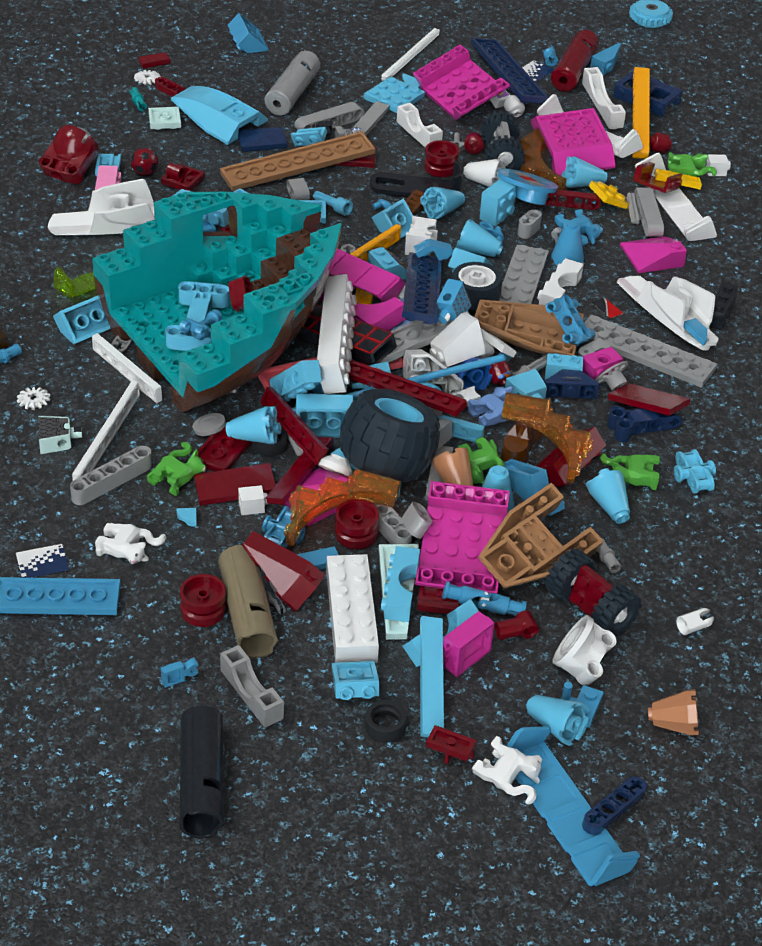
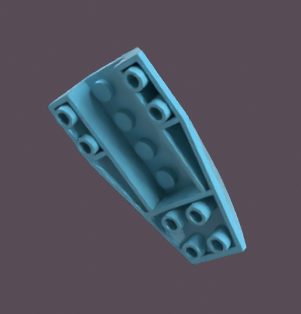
M191 86L171 97V101L198 126L227 145L238 139L240 127L249 122L259 127L268 121V118L256 109L222 91L209 87Z

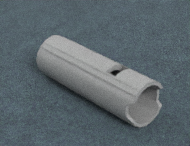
M304 50L297 54L265 96V105L271 113L279 116L289 113L317 75L321 63L314 53ZM303 62L307 64L311 69L310 72L305 66H303L300 63Z

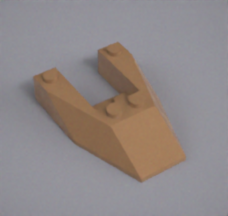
M552 483L510 510L478 556V559L504 589L545 578L550 574L548 571L550 568H553V563L557 562L561 555L564 556L566 551H571L572 548H578L590 557L597 552L604 542L591 527L564 546L540 521L557 509L564 498Z

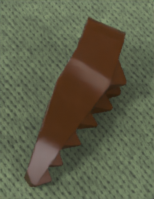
M550 398L547 399L541 413L538 412L533 417L517 422L508 431L501 452V459L504 462L510 459L523 463L527 462L533 444L547 432L554 420V409Z

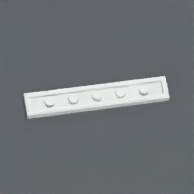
M98 333L92 335L93 350L128 380L138 381L139 389L155 403L162 401L161 386Z

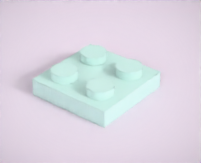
M179 107L148 108L150 129L181 128Z

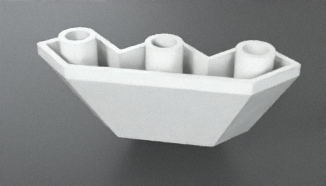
M422 349L405 351L403 358V376L405 379L447 368ZM455 374L425 381L432 384H441L443 392L449 394L463 390V380Z

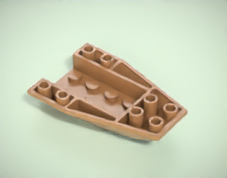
M492 300L479 301L475 318L478 319L480 328L500 340L545 355L547 353L570 356L575 354L577 345L563 341L562 336L565 332L555 314L546 311V305ZM579 313V315L581 316V318H582V320H583L584 314ZM569 317V323H570V324H572V318H571V317Z

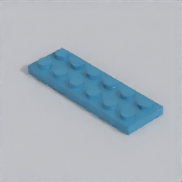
M0 577V613L117 615L121 586L120 579Z

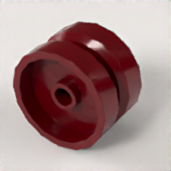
M437 140L427 144L424 161L425 171L436 177L452 176L454 163L459 158L458 146L444 140Z
M352 499L341 503L336 509L335 536L337 541L350 549H363L373 545L378 538L379 512L377 507L371 502L362 499Z
M197 574L186 579L180 586V608L183 619L190 625L197 627H209L220 622L226 614V587L223 581L210 574Z

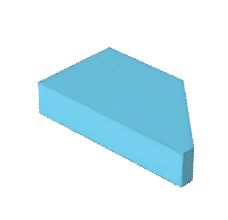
M402 74L404 82L421 90L414 77Z

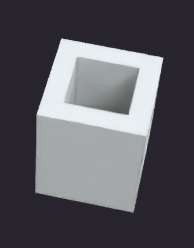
M708 155L706 167H714L717 171L715 176H726L727 170H730V161H728L726 155Z
M262 485L238 488L241 515L265 513V505L268 504L266 501L267 493H263Z

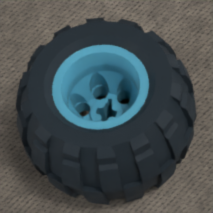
M388 389L366 390L359 394L357 399L347 409L341 425L340 449L352 465L371 476L392 482L413 481L418 479L421 473H424L433 461L440 439L439 419L428 406L406 394Z

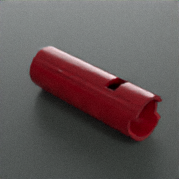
M584 29L580 30L573 37L551 74L552 85L559 91H571L577 85L584 73V68L588 66L599 46L598 37L595 33ZM582 41L587 42V43L591 46V49H590V47H589L587 44H585V43L582 42Z

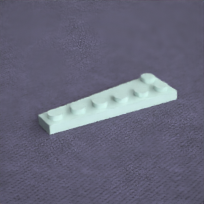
M379 544L382 598L387 597V595H384L385 583H389L386 580L388 568H392V566H389L390 555L395 554L396 546L418 549V544ZM415 578L404 581L401 586L413 593ZM384 619L386 640L407 639L409 622Z

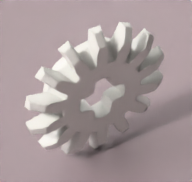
M143 70V72L139 71L136 73L134 79L136 82L139 81L140 84L151 85L155 83L156 78L161 76L156 71L151 72V70H148L147 72Z
M35 387L32 390L26 388V391H21L17 395V398H19L17 403H20L19 406L21 407L25 405V409L32 408V410H35L37 407L40 409L42 405H47L46 401H50V398H48L50 394L47 393V390H42L41 387L35 390Z

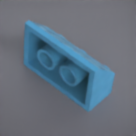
M240 13L228 24L229 32L237 43L236 46L241 51L253 53L269 49L259 29Z

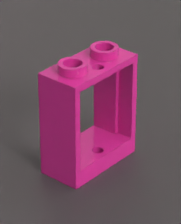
M478 611L447 634L443 641V667L458 677L488 654L492 646L494 622Z

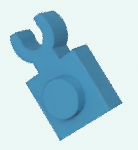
M189 659L184 664L178 661L161 667V682L164 688L185 681V676L197 675L199 672L196 668L198 666L196 659Z

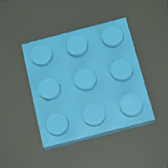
M394 77L387 78L364 93L365 100L372 103L377 101L390 105L389 110L397 113L398 106L407 103L413 105L425 97V91L420 90L418 87H413L406 82L399 81Z

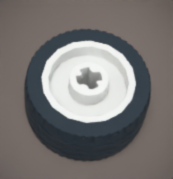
M467 262L454 269L451 279L464 281L472 303L469 309L477 310L480 300L499 301L502 290V275L497 268L483 262Z

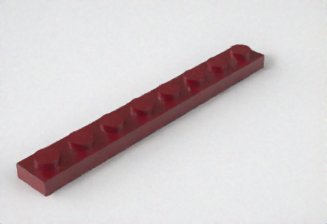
M353 360L349 361L351 372L348 374L351 380L376 389H388L406 394L430 408L456 417L467 406L466 399Z

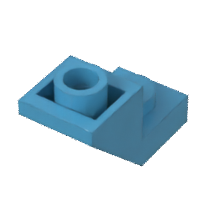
M426 239L414 246L418 258L429 255L431 251H434L439 261L448 259L453 254L451 244L433 239Z

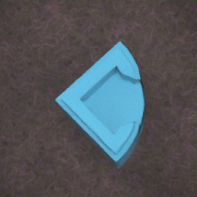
M176 508L179 520L186 522L189 526H196V508Z

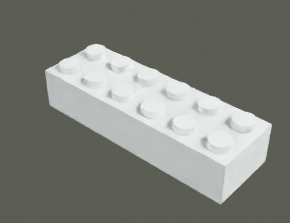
M368 555L327 556L326 576L335 663L374 661L378 663L379 644Z

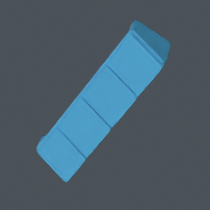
M522 727L515 731L507 747L518 749L526 756L539 755L542 758L541 771L538 775L539 784L530 779L523 771H520L515 778L519 784L529 785L535 789L537 796L533 805L541 817L546 819L548 827L565 852L570 854L572 862L589 886H598L629 873L640 857L638 851L622 852L606 828L595 835L589 834L583 829L582 822L584 816L592 808L544 742L551 731L549 727Z

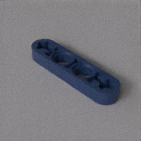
M636 776L628 778L585 814L582 822L583 829L592 835L602 832L644 796L647 788L646 782ZM622 796L626 798L627 802H620L616 797ZM602 808L611 809L613 814H606Z

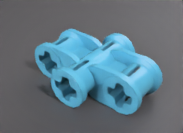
M696 449L685 453L677 452L675 457L677 465L674 467L676 481L682 482L684 479H687L688 485L694 494L702 490L713 491L715 486L713 477L716 474L714 462L708 460L707 463H703Z

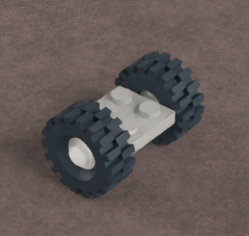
M495 110L492 115L490 113L487 114L488 118L484 117L483 122H481V135L484 144L488 145V148L485 149L486 160L505 159L508 163L506 169L520 171V167L524 166L525 154L523 146L518 140L520 132L516 117L514 118L512 113L509 115V111L503 113V110H499V113H496Z

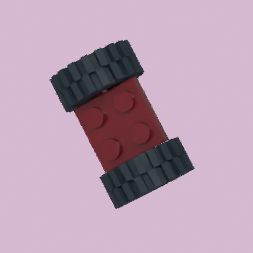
M578 548L566 551L564 556L561 555L559 560L553 563V568L549 569L548 572L550 574L546 576L547 581L545 582L546 588L560 600L568 602V600L572 601L593 618L594 623L604 630H609L615 637H618L619 633L623 634L625 629L631 626V622L636 620L635 616L640 613L639 609L642 607L640 597L625 585L613 587L595 572V561Z

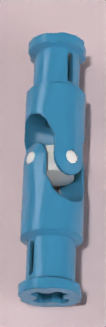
M449 581L445 582L442 599L457 600L461 604L471 599L477 608L503 615L507 613L516 616L518 613L525 611L527 604L525 601H522V603L510 600V597L489 593L476 588L452 585ZM474 597H480L479 601H476Z

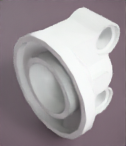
M585 615L571 628L560 643L553 657V664L565 669L581 685L588 686L602 675L603 668L600 661L604 654L616 645V637L609 630H604L594 623L593 618L589 615Z

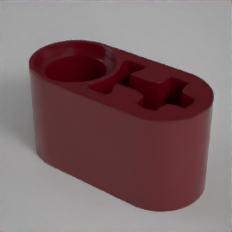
M246 275L228 283L231 305L236 312L244 310V294L253 291L252 283Z

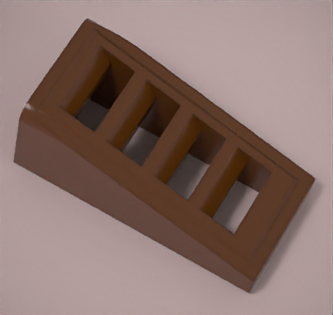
M417 189L405 201L413 216L424 208L420 202L424 192Z

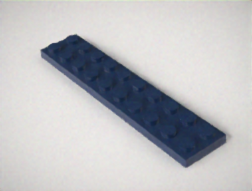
M471 38L470 43L499 77L509 83V89L518 97L520 102L542 104L549 98L498 40Z
M409 252L402 318L408 321H422L429 325L437 324L439 315L437 300L440 296L442 260L439 261L437 257L429 255L418 258L416 253Z

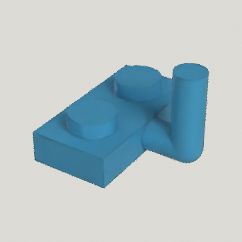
M565 682L562 699L580 702L588 706L589 712L586 711V717L589 718L587 727L590 728L604 692L583 685L578 698L571 697L572 683Z

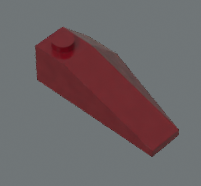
M252 531L242 544L255 565L260 566L266 574L264 578L267 582L273 584L279 599L293 611L299 609L325 576L310 561L255 531Z

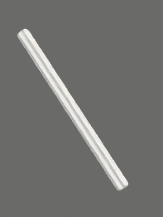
M434 28L381 75L382 81L393 77L439 35L440 30Z

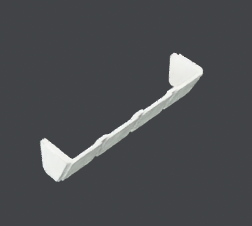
M555 94L551 95L537 110L538 116L563 112ZM634 129L624 138L606 131L612 143L614 155L620 158H624L643 148L639 134Z
M656 153L635 165L636 168L637 165L647 162L655 163L652 173L654 177L655 169L666 170L660 153ZM680 188L668 193L653 189L656 200L688 241L717 237L711 217L706 216L703 218Z

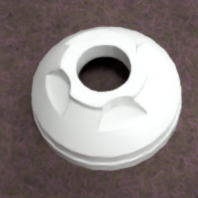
M331 454L322 458L318 464L326 470L343 474L349 479L352 477L353 471L349 461L341 456Z

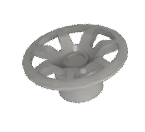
M624 361L613 365L596 378V381L599 384L606 381L612 391L626 385L628 382L622 371L628 366V362Z

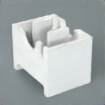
M412 216L409 233H406L405 255H409V252L415 253L414 246L426 239L437 240V220Z

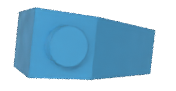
M617 43L593 55L590 68L598 67L602 75L611 72L619 58L621 43Z

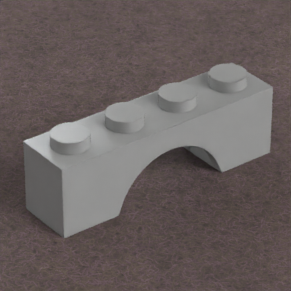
M238 645L220 653L221 672L264 728L284 719V701L273 687L265 689L260 684L253 671L250 658Z

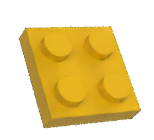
M591 181L589 187L605 203L627 209L629 203L625 200L626 197L618 193V189L615 186H607L601 181Z

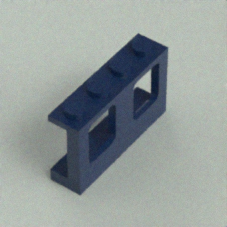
M634 71L615 83L613 97L632 105L633 89L624 85L629 82L628 86L633 87ZM650 78L649 95L663 100L649 96V112L663 117L665 108L671 103L675 105L681 103L683 90Z

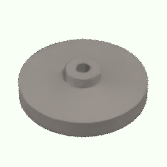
M210 413L198 418L192 427L195 434L209 436L221 431L226 425L224 415L220 413Z

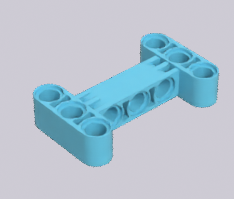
M189 281L181 282L178 285L179 302L190 306L187 318L200 322L204 320L211 311V308H226L230 305L229 287L226 285ZM170 325L165 329L166 346L169 349L188 351L211 343V328H208V335L203 340L194 338L198 334L191 331L187 334L180 332L179 330L183 328L181 325Z

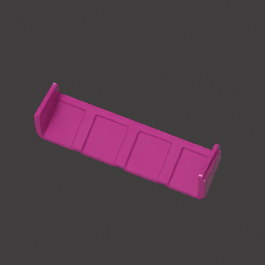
M337 249L329 275L347 274L348 280L352 281L353 286L377 296L381 302L388 301L393 297L398 298L405 286L404 281L399 276Z

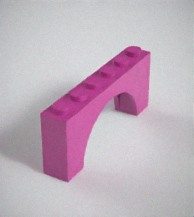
M324 291L320 296L319 301L324 300ZM396 297L378 304L356 303L354 305L356 313L353 316L354 319L387 331L405 320V318H402L403 302Z

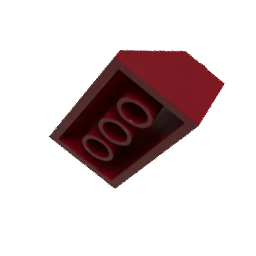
M592 427L569 435L536 467L546 469L549 484L552 483L555 487H564L571 482V478L581 473L582 468L591 464L592 458L602 453L601 450L606 444L596 427Z

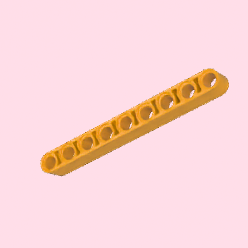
M634 67L633 129L639 134L643 148L632 153V158L646 159L649 156L650 69L643 67Z

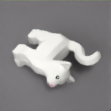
M107 523L103 529L105 536H98L95 541L97 556H102L106 553L117 558L123 557L131 564L148 561L149 558L145 555L144 551L146 543L139 542L140 538L145 537L146 541L152 546H159L165 542L166 535L161 534L160 537L154 538L150 531L138 528L132 524Z
M496 736L491 745L494 748L492 754L498 761L492 766L490 760L486 758L483 761L478 760L472 767L473 773L483 780L493 782L497 788L504 790L507 794L516 796L526 793L528 797L525 803L528 805L532 804L537 796L535 789L529 785L513 787L512 783L517 774L523 771L530 779L539 784L538 775L541 771L542 758L539 755L526 756L518 749L503 745L501 738Z

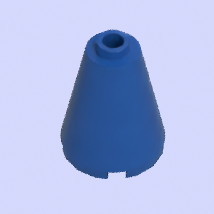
M474 357L450 367L481 360L482 358ZM487 365L456 373L455 375L463 380V389L475 386V391L479 389L482 391L489 385L492 379V374L489 372L492 366Z

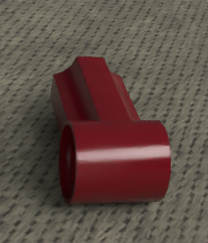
M522 611L515 618L494 623L495 635L498 640L520 635L528 639L534 637L539 632V627L530 611Z

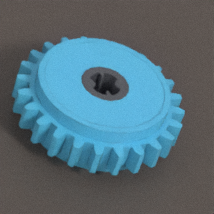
M639 0L636 4L633 3L630 6L629 14L637 24L656 28L670 23L673 12L662 1Z

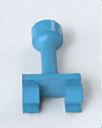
M214 309L200 322L186 318V321L182 320L179 325L183 326V328L179 331L184 334L191 331L198 334L194 338L203 340L208 335V325L221 321L222 314Z

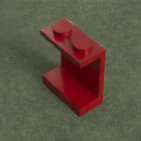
M647 162L637 165L633 177L635 182L663 193L677 190L682 184L681 178L683 174L681 173L667 177V181L663 182L656 180L652 176L655 163Z

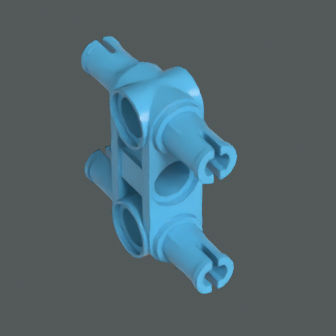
M565 294L547 303L545 308L547 312L555 314L565 332L562 336L563 341L578 346L594 338L595 331L588 329L576 309L578 301L571 299ZM569 317L572 318V324L569 323Z

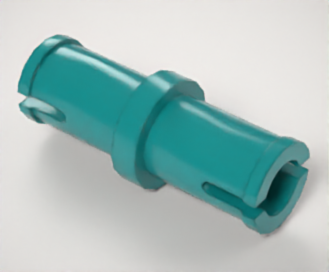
M132 87L133 91L129 90L132 101L138 110L142 112L144 111L143 107L145 110L147 109L144 97L140 94L137 87Z

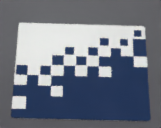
M534 60L522 67L536 82L554 71L553 68Z
M62 544L16 553L22 578H32L69 570Z

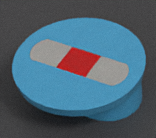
M506 168L497 170V176L500 179L516 185V197L529 203L545 205L548 194L555 193L558 189V185L552 181L534 174Z

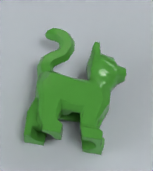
M671 152L668 154V171L690 176H703L706 173H712L715 176L717 174L714 167L705 166L706 159L708 158L707 154L698 153L694 156L688 154L674 155Z
M484 437L476 439L477 447L481 448L473 452L467 443L458 447L468 449L473 483H481L483 485L485 479L482 470L490 469L497 465L504 467V461L500 458L493 439L488 442Z
M187 442L181 443V446L184 448L183 450H174L168 456L161 459L156 468L147 475L149 483L155 486L158 484V481L161 482L163 480V477H167V482L171 484L169 493L177 496L179 488L189 482L193 475L205 472L206 466L203 460L198 457L197 449L194 450L187 463L176 459L186 457L191 453L192 446Z
M605 453L601 455L600 459L603 464L612 466L613 470L622 472L625 483L635 486H650L652 490L656 491L659 473L653 471V465L659 464L660 456L619 455L610 459Z

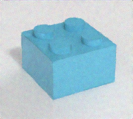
M499 179L484 190L481 199L480 220L496 226L513 214L516 185Z

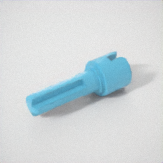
M315 191L313 194L315 200L326 201V205L333 207L336 213L346 216L350 215L353 210V203L350 200L342 197L336 199L319 191Z

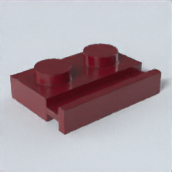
M420 586L417 610L449 614L458 608L460 603L449 598L442 599L443 588Z

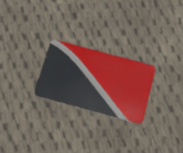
M606 298L592 302L609 318L623 314L621 310Z

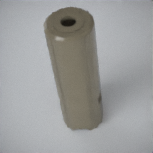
M235 545L221 553L218 564L222 581L226 587V598L237 645L243 649L250 659L267 657L273 652V647L278 639L260 568L255 565L242 545Z

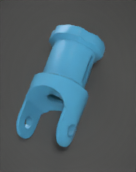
M551 45V47L542 51L546 64L548 66H555L558 58L554 47Z

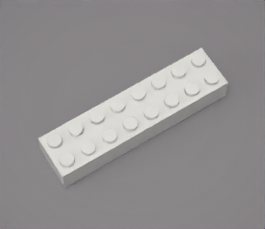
M347 274L329 276L325 285L317 355L324 394L346 392L347 384L350 383L348 373L351 372L349 361L352 360L350 350L353 349L351 338L354 337L352 327L355 326L353 316L356 315L354 307L356 305V296L352 295V281L348 280Z

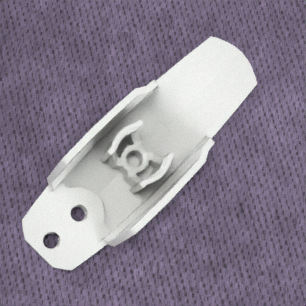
M144 179L101 187L98 190L92 191L88 211L53 214L48 223V230L54 235L123 233L124 229L155 220L154 202L151 192Z
M629 276L617 280V283L635 301L681 338L701 350H709L710 346H716L719 338L709 329L715 305V295L678 277H673L666 289L654 285L651 281H646L641 276ZM697 318L707 328V342L704 346L684 329V321Z

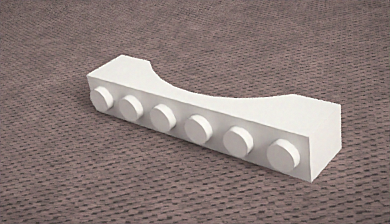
M598 67L584 68L582 84L608 128H623L626 112L621 104L615 105L609 99L601 71Z

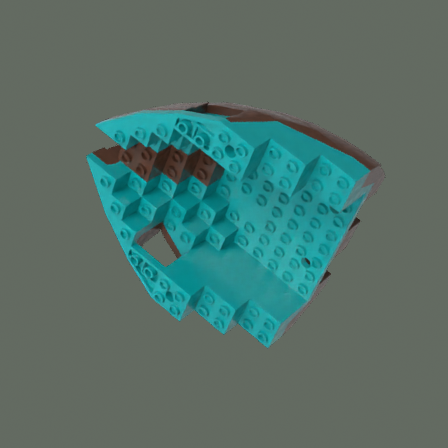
M237 192L178 193L177 195L154 202L155 220L123 230L124 248L92 258L97 295L100 298L113 334L115 336L118 335L123 341L130 339L134 341L137 345L138 363L154 381L163 378L169 381L172 389V402L181 412L208 403L251 381L270 367L301 332L325 289L341 237V223L317 231V224H320L321 204L263 194ZM227 208L231 232H203V215ZM244 275L249 277L253 291L244 294V310L236 312L231 305V299L230 305L226 308H211V311L216 309L222 314L221 321L208 325V328H211V343L188 351L169 349L166 346V327L179 325L182 320L186 321L190 307L179 302L178 285L181 282L189 281L228 286L229 281Z

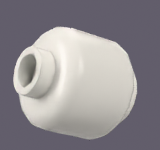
M516 95L508 96L504 102L505 110L509 111V115L512 113L514 117L521 116L525 110L524 103L520 102Z

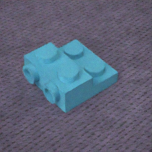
M374 661L332 663L335 698L349 700L354 697L370 699L374 696H379V678Z

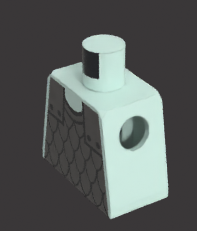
M38 416L41 454L70 449L71 439L82 438V428L70 427L68 417Z

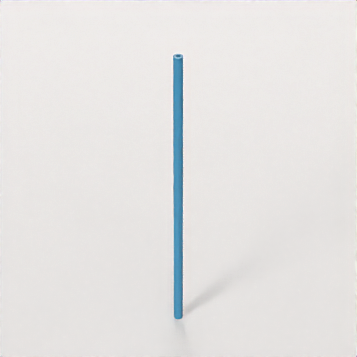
M503 354L407 379L421 383L505 361ZM372 387L344 395H353V400H355L363 391L376 388Z

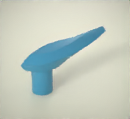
M380 199L372 204L374 210L380 207L386 209L392 205L384 199Z

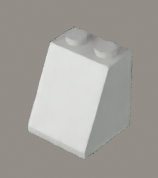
M465 312L461 313L430 342V355L446 367L486 353L478 319Z

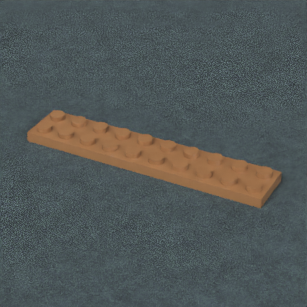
M363 131L226 166L220 168V174L231 191H236L240 188L252 187L375 154V147Z

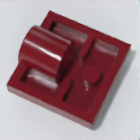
M169 163L166 168V174L161 178V184L179 190L191 191L205 178V172L181 164Z

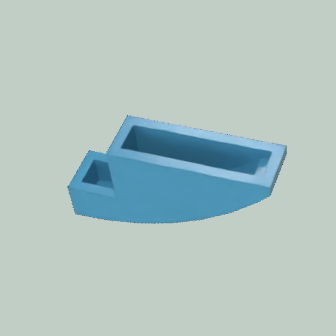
M513 459L504 462V467L509 472L511 488L524 501L549 484L546 469ZM562 500L558 508L548 515L551 516L565 509L564 501Z

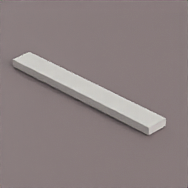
M132 380L74 470L72 474L73 480L89 473L95 468L140 396L138 381Z

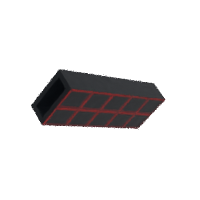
M315 306L297 338L317 346L319 345L322 306ZM354 319L355 326L352 327L354 337L351 338L353 349L350 350L353 360L368 366L378 364L397 347L394 333Z

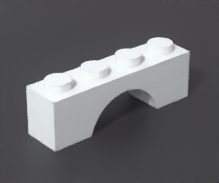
M411 103L397 107V123L425 148L430 142L442 140L443 131L435 124L424 126L418 109Z
M566 258L561 264L559 263L556 272L552 273L550 280L546 281L544 289L538 293L539 305H546L554 299L565 295V290L562 287L576 286L582 278L584 264Z

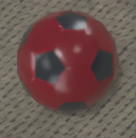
M149 148L137 149L131 156V167L139 175H151L158 168V156Z

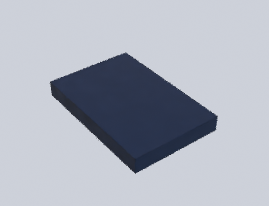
M282 127L238 131V140L242 152L287 148V140Z

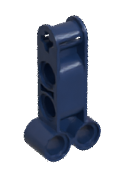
M613 406L609 411L607 426L615 430L614 438L617 441L628 442L631 435L674 429L681 424L682 418L676 412L669 416L645 409L626 411L623 407Z

